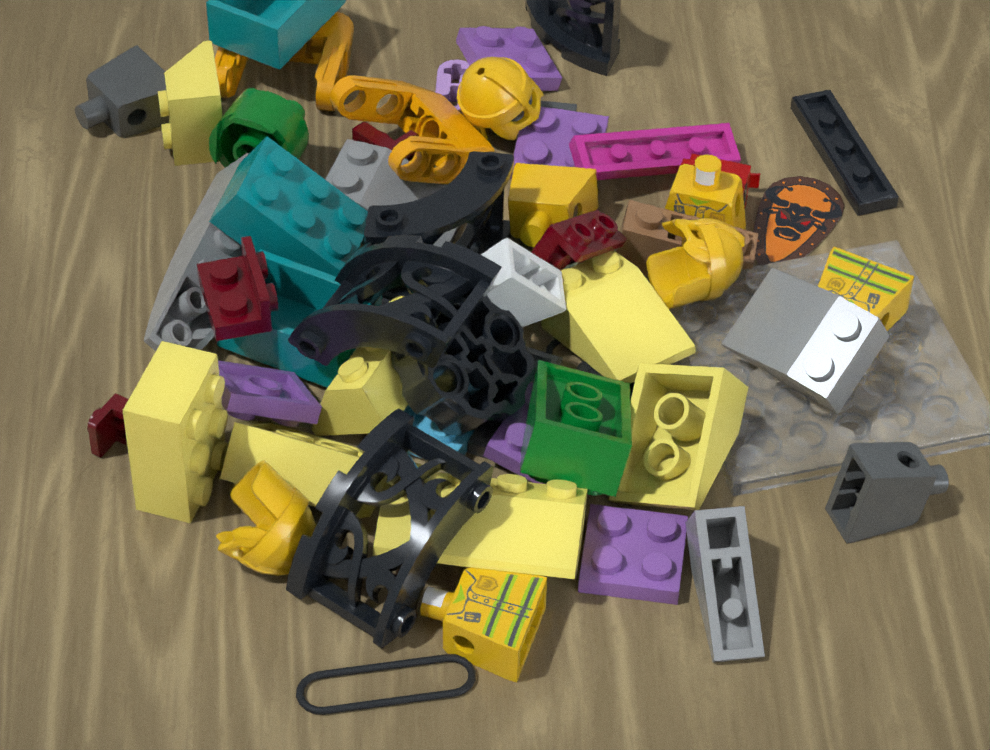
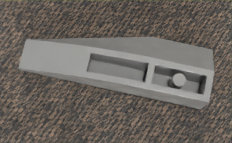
M246 153L216 174L175 251L159 288L143 340L155 351L161 341L201 350L214 337L198 280L197 264L242 256V245L210 223L209 220L238 165L249 153Z

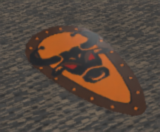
M803 176L787 177L772 183L764 192L753 230L754 233H758L755 259L763 272L769 273L771 268L780 271L789 268L812 252L831 232L842 217L844 208L841 195L831 185L815 178Z

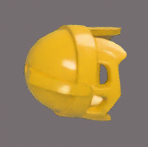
M484 57L473 62L465 70L457 90V101L463 115L486 139H488L485 128H491L500 137L506 140H515L521 129L539 118L541 97L544 96L539 86L529 77L525 69L516 61L505 57ZM531 95H532V103H531V105H530V104H529V100H530ZM522 111L524 112V116L520 120L512 121Z
M712 218L696 220L673 219L672 221L661 223L664 230L682 237V246L652 254L646 262L650 284L667 308H676L696 301L703 302L721 297L723 292L738 279L743 268L742 247L745 244V237L732 225Z
M262 460L240 479L233 487L230 495L233 502L256 526H242L232 531L218 533L216 538L221 542L218 546V551L240 561L241 564L253 571L268 575H288L302 534L311 537L316 524L308 507L309 499L297 488H292L269 463Z

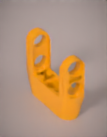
M336 12L289 60L318 64L315 73L317 80L316 108L318 110L335 111L336 108L330 102V92L340 79L346 77L349 69L354 24L348 16L340 12ZM218 47L215 55V64L221 98L228 99L234 96L237 91L248 57Z
M350 75L340 79L331 89L329 96L331 104L347 119L396 124L405 133L413 130L419 134V136H410L399 142L390 152L388 165L401 180L449 184L464 168L470 152H494V148L487 139L440 93L404 81ZM359 90L357 97L351 103L344 105L347 96ZM388 94H391V97L386 104H384L380 108H376L381 98ZM416 151L415 156L410 162L401 165L406 156Z

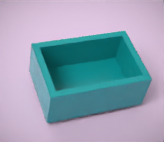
M208 0L206 8L209 41H212L214 45L280 70L346 3V0Z
M267 136L240 162L209 222L240 245L241 237L251 236L256 252H259L261 249L337 277L339 271L361 245L364 238L368 211Z
M260 249L259 252L263 251L265 254L268 268V279H264L265 284H274L278 300V311L271 312L272 331L217 341V346L279 370L295 372L298 377L328 388L338 374L339 367L350 358L356 348L338 354L331 360L328 366H324L318 361L302 355L296 347L288 342V338L305 317L326 305L341 284L335 281L336 276ZM382 295L374 306L382 305ZM365 301V302L363 303V304L372 305V304H370V303L367 302V301Z

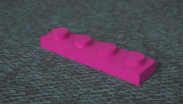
M729 123L574 135L569 142L575 167L596 169L597 180L674 174L678 172L683 158L690 159L692 153L713 155L719 159L736 163L741 161Z

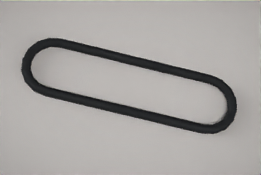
M443 654L323 670L308 674L300 681L296 689V698L301 707L313 714H332L450 698L465 694L472 688L476 680V671L470 661L456 654ZM441 662L459 663L468 672L466 683L459 688L326 707L311 705L304 697L306 686L310 682L322 678Z

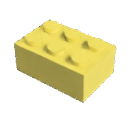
M161 341L123 409L136 510L191 523L199 506H206L212 493L213 479L218 470L222 471L229 443L225 442L228 413L227 410L222 409L225 379L219 375L217 354Z

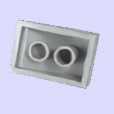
M350 139L346 140L325 179L367 211L372 205H395L415 201L447 186V184L401 180L388 165L391 149ZM404 158L401 165H405L410 161ZM461 226L444 232L433 245L441 247L445 241L453 243Z
M771 268L721 345L838 414L889 338V334L877 316L845 298L780 270Z

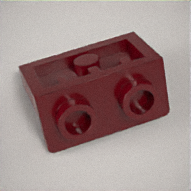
M595 210L551 224L531 253L561 270L567 265L576 262L579 264L590 258L621 248L627 241V238L618 230L616 222L611 217L601 213L599 210Z
M251 236L241 237L242 256L197 264L198 280L216 341L272 331L271 312L278 311L277 294L273 283L265 284L264 279H268L265 254L263 251H255Z

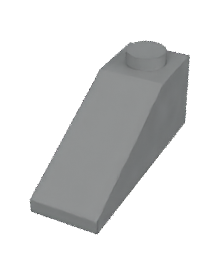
M745 506L695 510L685 524L691 570L712 662L763 658L765 654Z

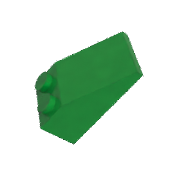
M538 360L521 449L520 473L527 474L530 478L540 483L547 484L550 480H567L575 483L577 488L588 489V495L598 496L606 494L616 497L632 447L630 383Z

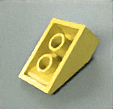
M609 251L570 268L560 270L562 272L566 311L541 320L542 328L604 377L633 383L636 379L639 363L671 365L696 353L695 344L640 269L616 251Z
M639 363L630 402L632 447L616 497L610 496L609 500L620 504L699 510L739 434L749 387L723 367Z

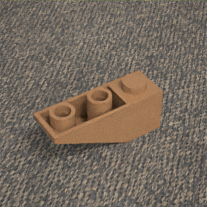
M629 200L619 230L627 238V241L621 248L615 249V251L637 266L644 276H648L646 262L650 255L682 246V237L664 230L661 223L672 221L673 219L696 220L701 218ZM734 227L745 237V244L742 247V269H752L758 233Z

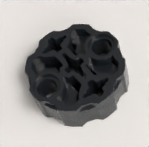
M486 295L434 368H430L403 354L391 351L392 367L399 374L402 383V396L416 414L424 415L435 422L440 431L457 436H462L470 430L479 429L486 431L511 416L525 404V391L528 384L534 380L535 375L534 358L525 345L522 326L509 310L499 308ZM461 296L450 303L458 311L466 298ZM431 309L430 311L437 322L438 329L443 332L451 319L438 310Z

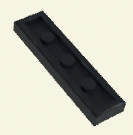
M831 90L792 97L790 109L856 215L860 216L897 208L898 194Z

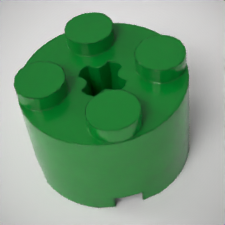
M255 88L244 90L235 99L210 134L209 151L215 164L220 161L224 168H226L246 153H250L267 136L299 160L309 142L308 127L304 120L305 110L298 102L286 100L282 96L269 91L257 90Z

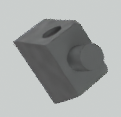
M138 45L120 54L91 72L86 78L89 100L75 107L79 123L83 128L89 129L104 122L118 137L123 138L160 127L161 124L169 123V116H160L158 91L166 90L165 71Z
M912 442L852 443L849 445L825 510L846 544L911 526L919 520L929 495L941 494L947 491L949 485L948 474L942 465L930 466L918 446Z

